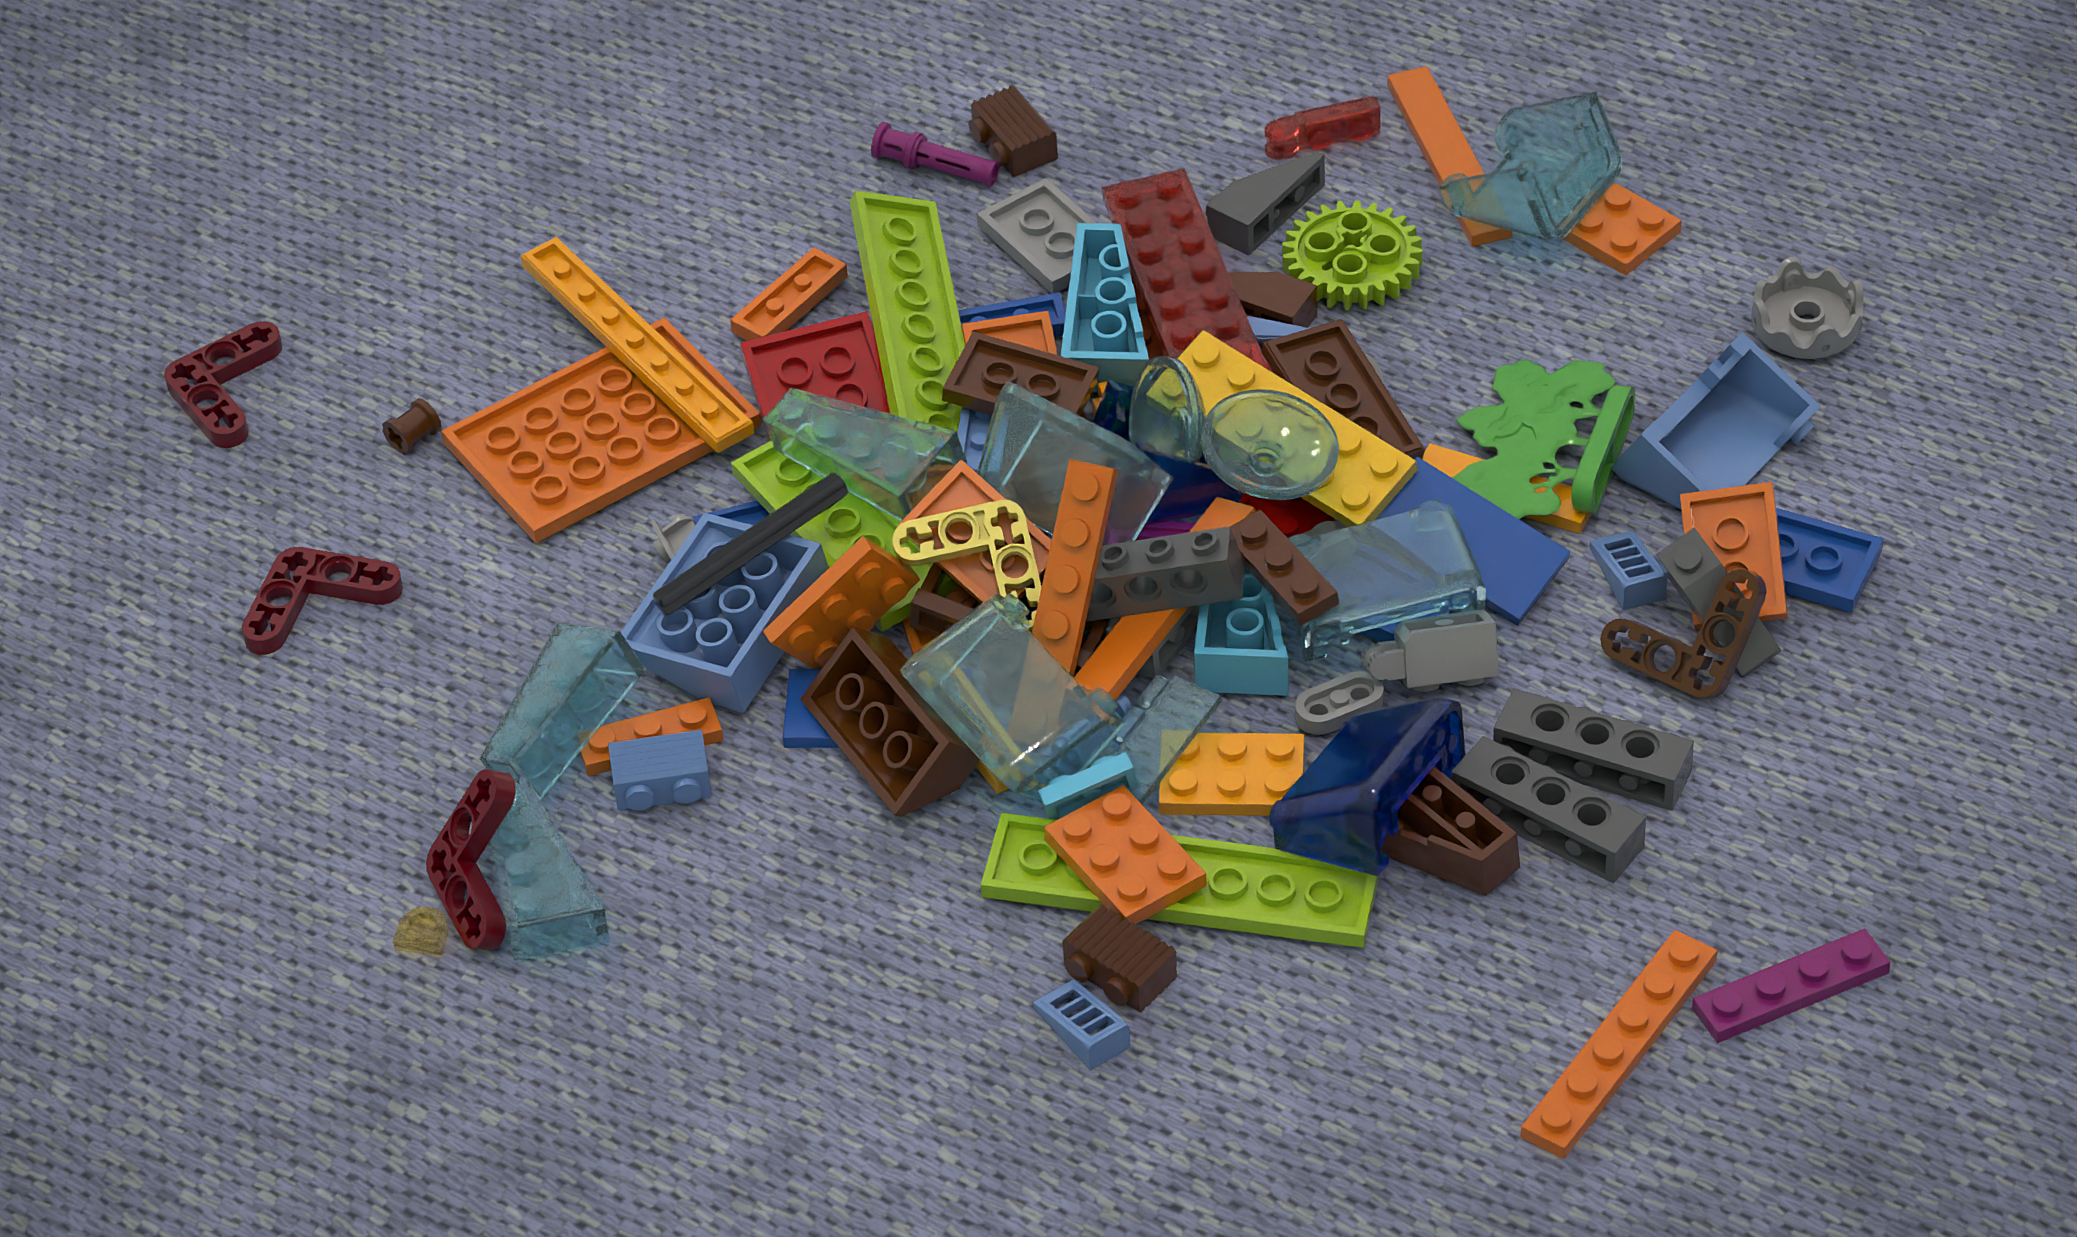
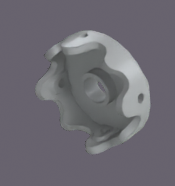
M1788 257L1782 261L1777 272L1767 280L1760 279L1756 285L1751 316L1754 331L1764 344L1783 355L1815 359L1838 354L1856 340L1861 330L1864 297L1862 282L1856 279L1848 283L1833 266H1827L1819 273H1808L1803 269L1800 259ZM1809 314L1815 316L1816 318L1806 320L1800 318L1799 316Z

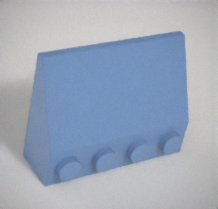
M704 513L618 635L613 646L616 651L696 698L704 699L710 697L713 705L744 713L785 652L771 644L763 630L829 567L821 543L788 535L671 615H665L655 604L653 599L654 592L753 526Z

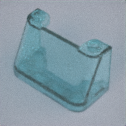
M1595 91L1509 109L1500 119L1495 130L1496 145L1504 155V159L1491 173L1472 177H1467L1464 173L1451 174L1439 187L1445 207L1455 216L1551 241L1566 237L1618 178L1622 169V156L1598 93Z
M1006 381L997 396L977 474L1006 500L1016 502L1022 508L1025 517L1036 527L1053 535L1069 459L1119 469L1102 546L1135 541L1173 480L1172 476L1130 442L1009 381Z
M1441 500L1426 501L1412 511L1312 537L1296 535L1288 538L1335 588L1339 598V605L1302 626H1299L1292 618L1305 662L1327 658L1326 646L1339 638L1341 645L1350 643V634L1438 612V615L1449 614L1450 609L1456 610L1459 613L1485 610L1486 588L1452 505L1442 504Z
M1010 593L1005 597L994 594L915 652L900 668V672L1004 785L1023 797L1042 803L1038 790L1046 787L1050 781L1059 776H1072L1083 771L1126 722L1115 711L1118 703L1110 694L1098 686L1092 691L1080 685L1027 629L1030 626V622L1025 616L1030 611L1018 598Z

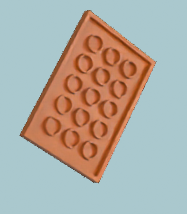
M665 317L650 324L753 422L754 429L762 426L758 410ZM607 347L441 430L443 444L535 543L550 537L714 451Z

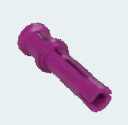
M886 122L879 124L871 144L872 158L879 160L883 157L904 162V166L909 169H917L921 165L952 176L981 183L987 187L993 186L999 175L1000 163L998 161H991L960 150L928 142L927 137L923 133L915 131L911 135L892 129L891 124Z

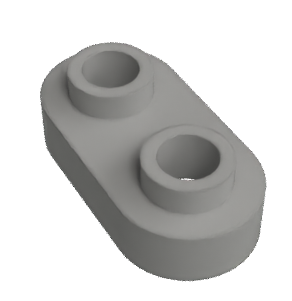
M1353 671L1303 691L1295 701L1296 723L1307 733L1322 735L1370 717L1379 712L1383 706V683L1381 680L1373 679L1367 671Z

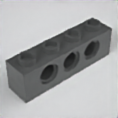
M1231 527L1103 545L1086 622L1242 599L1245 563Z
M1513 689L1493 728V741L1501 745H1507L1515 752L1541 765H1547L1555 770V772L1579 784L1671 811L1674 810L1692 772L1693 740L1518 689Z
M1482 736L1451 771V780L1517 832L1518 836L1613 884L1644 848L1645 816L1639 814L1633 808L1621 805L1597 793L1593 788L1581 785L1555 772L1551 767L1541 765L1515 752L1509 746L1501 745L1485 736Z

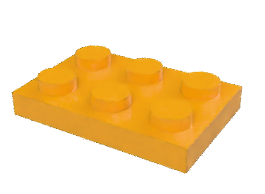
M1162 732L1159 815L1302 816L1304 734Z

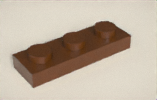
M1261 509L1230 526L1245 567L1299 626L1339 605L1338 592Z

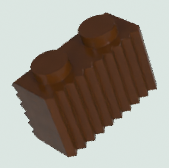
M1010 85L1008 89L1003 88L1001 92L996 91L993 95L988 94L986 98L981 97L979 101L974 100L971 103L972 119L969 120L968 125L973 139L978 144H985L990 151L992 160L998 161L1000 167L1006 168L1012 177L1058 159L1056 132L1015 86Z
M1104 904L1099 905L1062 941L1064 966L1075 980L1085 983L1087 980L1103 989L1107 998L1118 1006L1127 1004L1140 1013L1177 977L1176 950L1173 946H1168L1165 941L1160 942L1157 936L1153 937L1150 932H1145L1142 927L1137 928L1135 923H1130L1127 918L1122 919L1119 913L1115 914L1112 909H1107Z

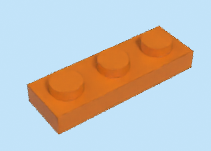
M813 247L730 319L732 333L748 341L787 331L848 277L847 264Z
M710 697L574 733L576 745L588 777L611 771L608 743L701 729L704 746L723 741L722 728Z

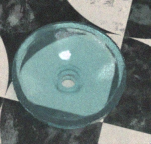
M1158 356L1151 359L1143 367L1135 383L1130 404L1129 436L1133 460L1144 484L1156 493H1173L1184 486L1198 465L1206 441L1207 414L1200 389L1190 370L1175 357Z
M1247 390L1222 399L1208 413L1201 433L1202 451L1211 469L1233 488L1248 495L1264 499H1293L1316 491L1333 474L1339 455L1337 435L1328 419L1305 400L1275 390Z

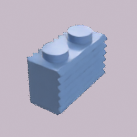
M702 729L608 743L617 810L632 809L640 811L654 805H663L664 803L688 804L701 798L711 797Z

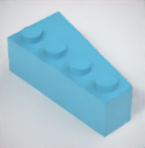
M1077 223L1061 356L1099 367L1097 383L1106 382L1111 393L1147 394L1152 388L1149 357L1138 313L1121 224ZM1097 384L1092 392H1098Z
M1245 567L1242 599L1199 605L1194 650L1195 692L1289 696L1288 654L1286 646L1283 644L1279 617L1276 615L1273 596Z

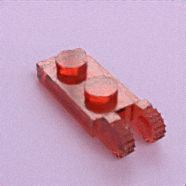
M1373 95L1294 112V115L1269 121L1265 127V137H1267L1265 155L1270 157L1271 160L1293 158L1300 150L1310 148L1324 149L1330 144L1350 140L1361 141L1370 136L1380 135L1381 107L1377 97Z

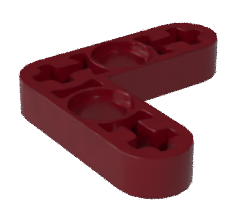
M266 321L249 324L173 361L165 369L164 377L169 394L215 446L232 448L243 443L248 437L249 430L244 412L220 385L277 357L282 351V341L278 327ZM221 357L234 358L232 362L225 365L214 364V361ZM184 377L187 380H193L194 386L190 388L189 383L184 379ZM206 399L217 401L216 404L207 408L196 406L199 402ZM223 417V421L229 429L225 426H220L219 419Z
M292 547L282 551L275 559L243 621L241 629L246 648L257 655H267L279 650L284 645L310 593L375 605L392 603L400 597L403 590L399 568L386 561L305 547ZM289 571H294V573H293V575H292L293 581H291V577H290V572H289ZM336 572L350 573V576L342 581L328 580L329 576ZM287 596L292 598L289 603L283 606H272L269 604L276 597ZM267 620H270L271 631H265L268 627Z
M483 769L478 772L427 855L426 870L428 877L463 943L472 949L496 950L502 944L506 932L504 913L476 862L514 802L516 793L515 782L510 773L489 769ZM472 821V829L469 835L470 823ZM467 888V898L465 902V892Z

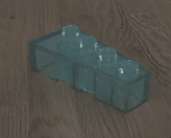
M790 388L763 419L776 451L824 478L830 473H836L845 482L848 492L900 521L916 507L961 459L967 463L956 431Z
M565 623L556 624L479 758L486 769L510 773L515 782V799L539 803L646 671V668L620 630Z
M527 778L514 779L516 788L514 802L490 840V846L515 964L610 945L605 909Z

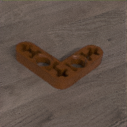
M1737 569L1727 573L1718 586L1693 647L1637 621L1622 618L1612 620L1606 624L1600 638L1601 647L1610 658L1687 694L1705 699L1716 698L1723 694L1729 685L1765 601L1767 593L1766 584L1760 575L1752 571ZM1748 579L1747 588L1752 591V595L1749 599L1741 598L1735 610L1744 612L1743 618L1723 613L1724 606L1735 608L1739 599V594L1733 591L1734 585L1736 583L1744 584ZM1728 621L1735 629V638L1729 646L1721 648L1714 641L1713 631L1718 623ZM1629 628L1628 637L1646 645L1642 652L1623 647L1619 651L1621 643L1615 640L1616 634L1618 632L1626 633ZM1668 645L1675 652V664L1670 670L1661 672L1654 664V655L1658 648ZM1706 649L1714 654L1725 655L1724 663L1714 660L1711 665L1709 674L1715 677L1713 685H1704L1701 689L1702 680L1696 677L1699 669L1707 670L1713 657L1704 656Z

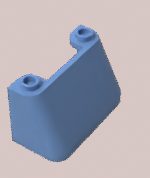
M1741 332L1718 359L1658 419L1653 421L1612 465L1611 469L1623 481L1681 510L1680 494L1746 485L1789 439L1796 445L1815 426L1809 418L1821 405L1752 340Z

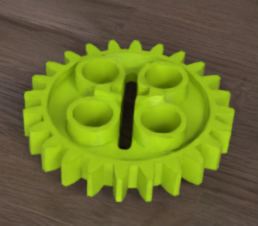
M1340 200L1337 202V209L1331 210L1322 204L1320 215L1307 211L1305 212L1306 222L1295 220L1294 231H1286V242L1282 243L1283 272L1288 273V276L1317 285V301L1323 297L1327 298V308L1333 307L1337 301L1343 302L1345 310H1349L1353 302H1359L1362 309L1366 310L1370 300H1374L1377 304L1383 306L1385 305V295L1398 299L1400 298V288L1406 290L1412 288V279L1419 278V267L1423 265L1422 238L1416 236V226H1406L1407 217L1405 215L1393 219V208L1391 207L1378 212L1376 202H1373L1367 209L1361 208L1360 200H1355L1352 208H1346L1345 204Z

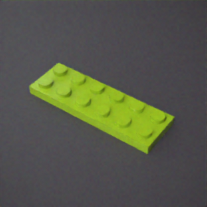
M806 422L731 462L733 476L769 514L830 473H836L846 484L848 489L847 496L789 535L821 543L829 568L862 536L897 558L893 548V534L902 520ZM909 539L907 543L901 544V547H909L911 554L921 552ZM933 563L910 566L918 575L920 581L908 591L904 599L893 605L875 623L881 632L910 616L911 602L918 588H921ZM946 574L936 595L945 597L958 585Z

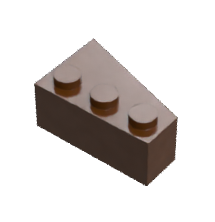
M1417 752L1346 808L1351 843L1486 896L1520 868L1517 832Z

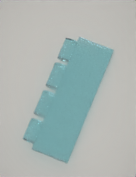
M1156 675L1137 699V703L1144 710L1132 706L1110 734V738L1120 747L1118 748L1117 745L1105 741L1083 770L1090 768L1095 761L1102 757L1117 756L1126 752L1134 768L1139 788L1131 793L1143 805L1222 702L1220 695L1176 675L1170 682L1169 679Z

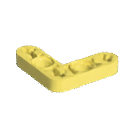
M997 500L908 520L896 528L893 534L894 552L902 563L909 566H921L990 550L1004 616L1008 626L1022 634L1032 633L1037 610L1032 612V620L1023 621L1021 615L1012 614V612L1019 610L1017 589H1022L1033 583L1035 588H1025L1029 606L1037 607L1042 588L1026 517L1022 508L1016 502ZM1007 512L1009 519L1018 520L1011 524L1013 541L1017 543L1023 539L1024 544H1009L1005 546L1001 527H992V524L997 523L999 520L998 514ZM962 521L969 524L973 534L968 542L954 544L947 539L946 531L952 523ZM938 526V536L943 547L942 549L935 550L934 540L920 544L921 552L911 554L909 547H901V544L908 542V534L916 533L920 540L932 538L931 528ZM996 545H1000V546H1004V547H1002V548L999 549V550H996V547H995V546H996ZM1012 555L1022 556L1029 564L1027 572L1019 578L1007 577L1001 567L1007 557ZM1011 589L1015 591H1012L1010 594H1006L1005 590Z

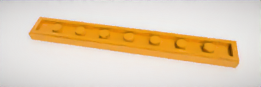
M557 237L520 255L522 267L717 453L754 434L753 422Z

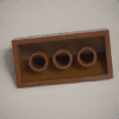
M852 627L800 698L895 816L902 817L958 790L986 753L890 638Z

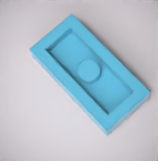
M1124 752L1117 756L1102 757L1095 761L1090 768L1072 776H1059L1050 781L1046 787L1038 790L1048 819L1058 820L1121 785H1124L1130 792L1138 789L1139 785L1132 763L1127 753Z

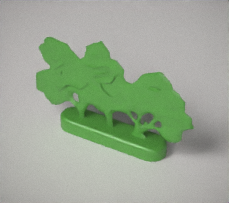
M1526 359L1518 361L1513 365H1503L1495 371L1492 389L1499 393L1504 403L1498 406H1477L1455 419L1466 430H1473L1475 432L1473 438L1480 446L1496 448L1498 451L1497 456L1470 464L1452 478L1519 520L1527 515L1547 516L1558 511L1561 501L1552 488L1566 479H1573L1571 493L1573 508L1578 512L1595 514L1600 507L1613 474L1611 467L1620 456L1634 417L1635 389L1632 386L1614 385L1616 381L1611 377L1610 373L1603 371L1605 365L1600 362L1574 360L1552 374L1547 373L1542 366ZM1609 389L1602 408L1597 409L1591 403V400L1595 395ZM1580 402L1583 404V408L1571 407L1570 403ZM1598 417L1589 439L1579 438L1576 435L1577 430L1574 425L1576 419ZM1568 444L1586 447L1578 468L1561 467L1555 460L1557 450ZM1549 462L1555 468L1545 469L1543 464ZM1541 473L1557 474V476H1549L1548 480L1550 481L1531 484L1529 481L1531 477ZM1548 487L1543 493L1534 492L1537 488Z

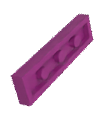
M1864 928L1693 998L1692 1010L1715 1042L1720 1043L1889 974L1891 962Z

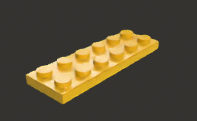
M1204 330L1147 392L1149 403L1360 535L1367 530L1418 471L1416 460Z

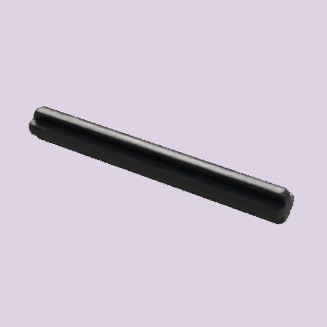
M830 473L656 590L653 594V599L658 609L665 615H671L846 497L848 489L843 479L836 473Z

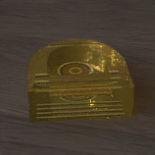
M419 907L410 910L399 922L393 939L395 951L442 956L449 935L446 917L441 911L432 907Z

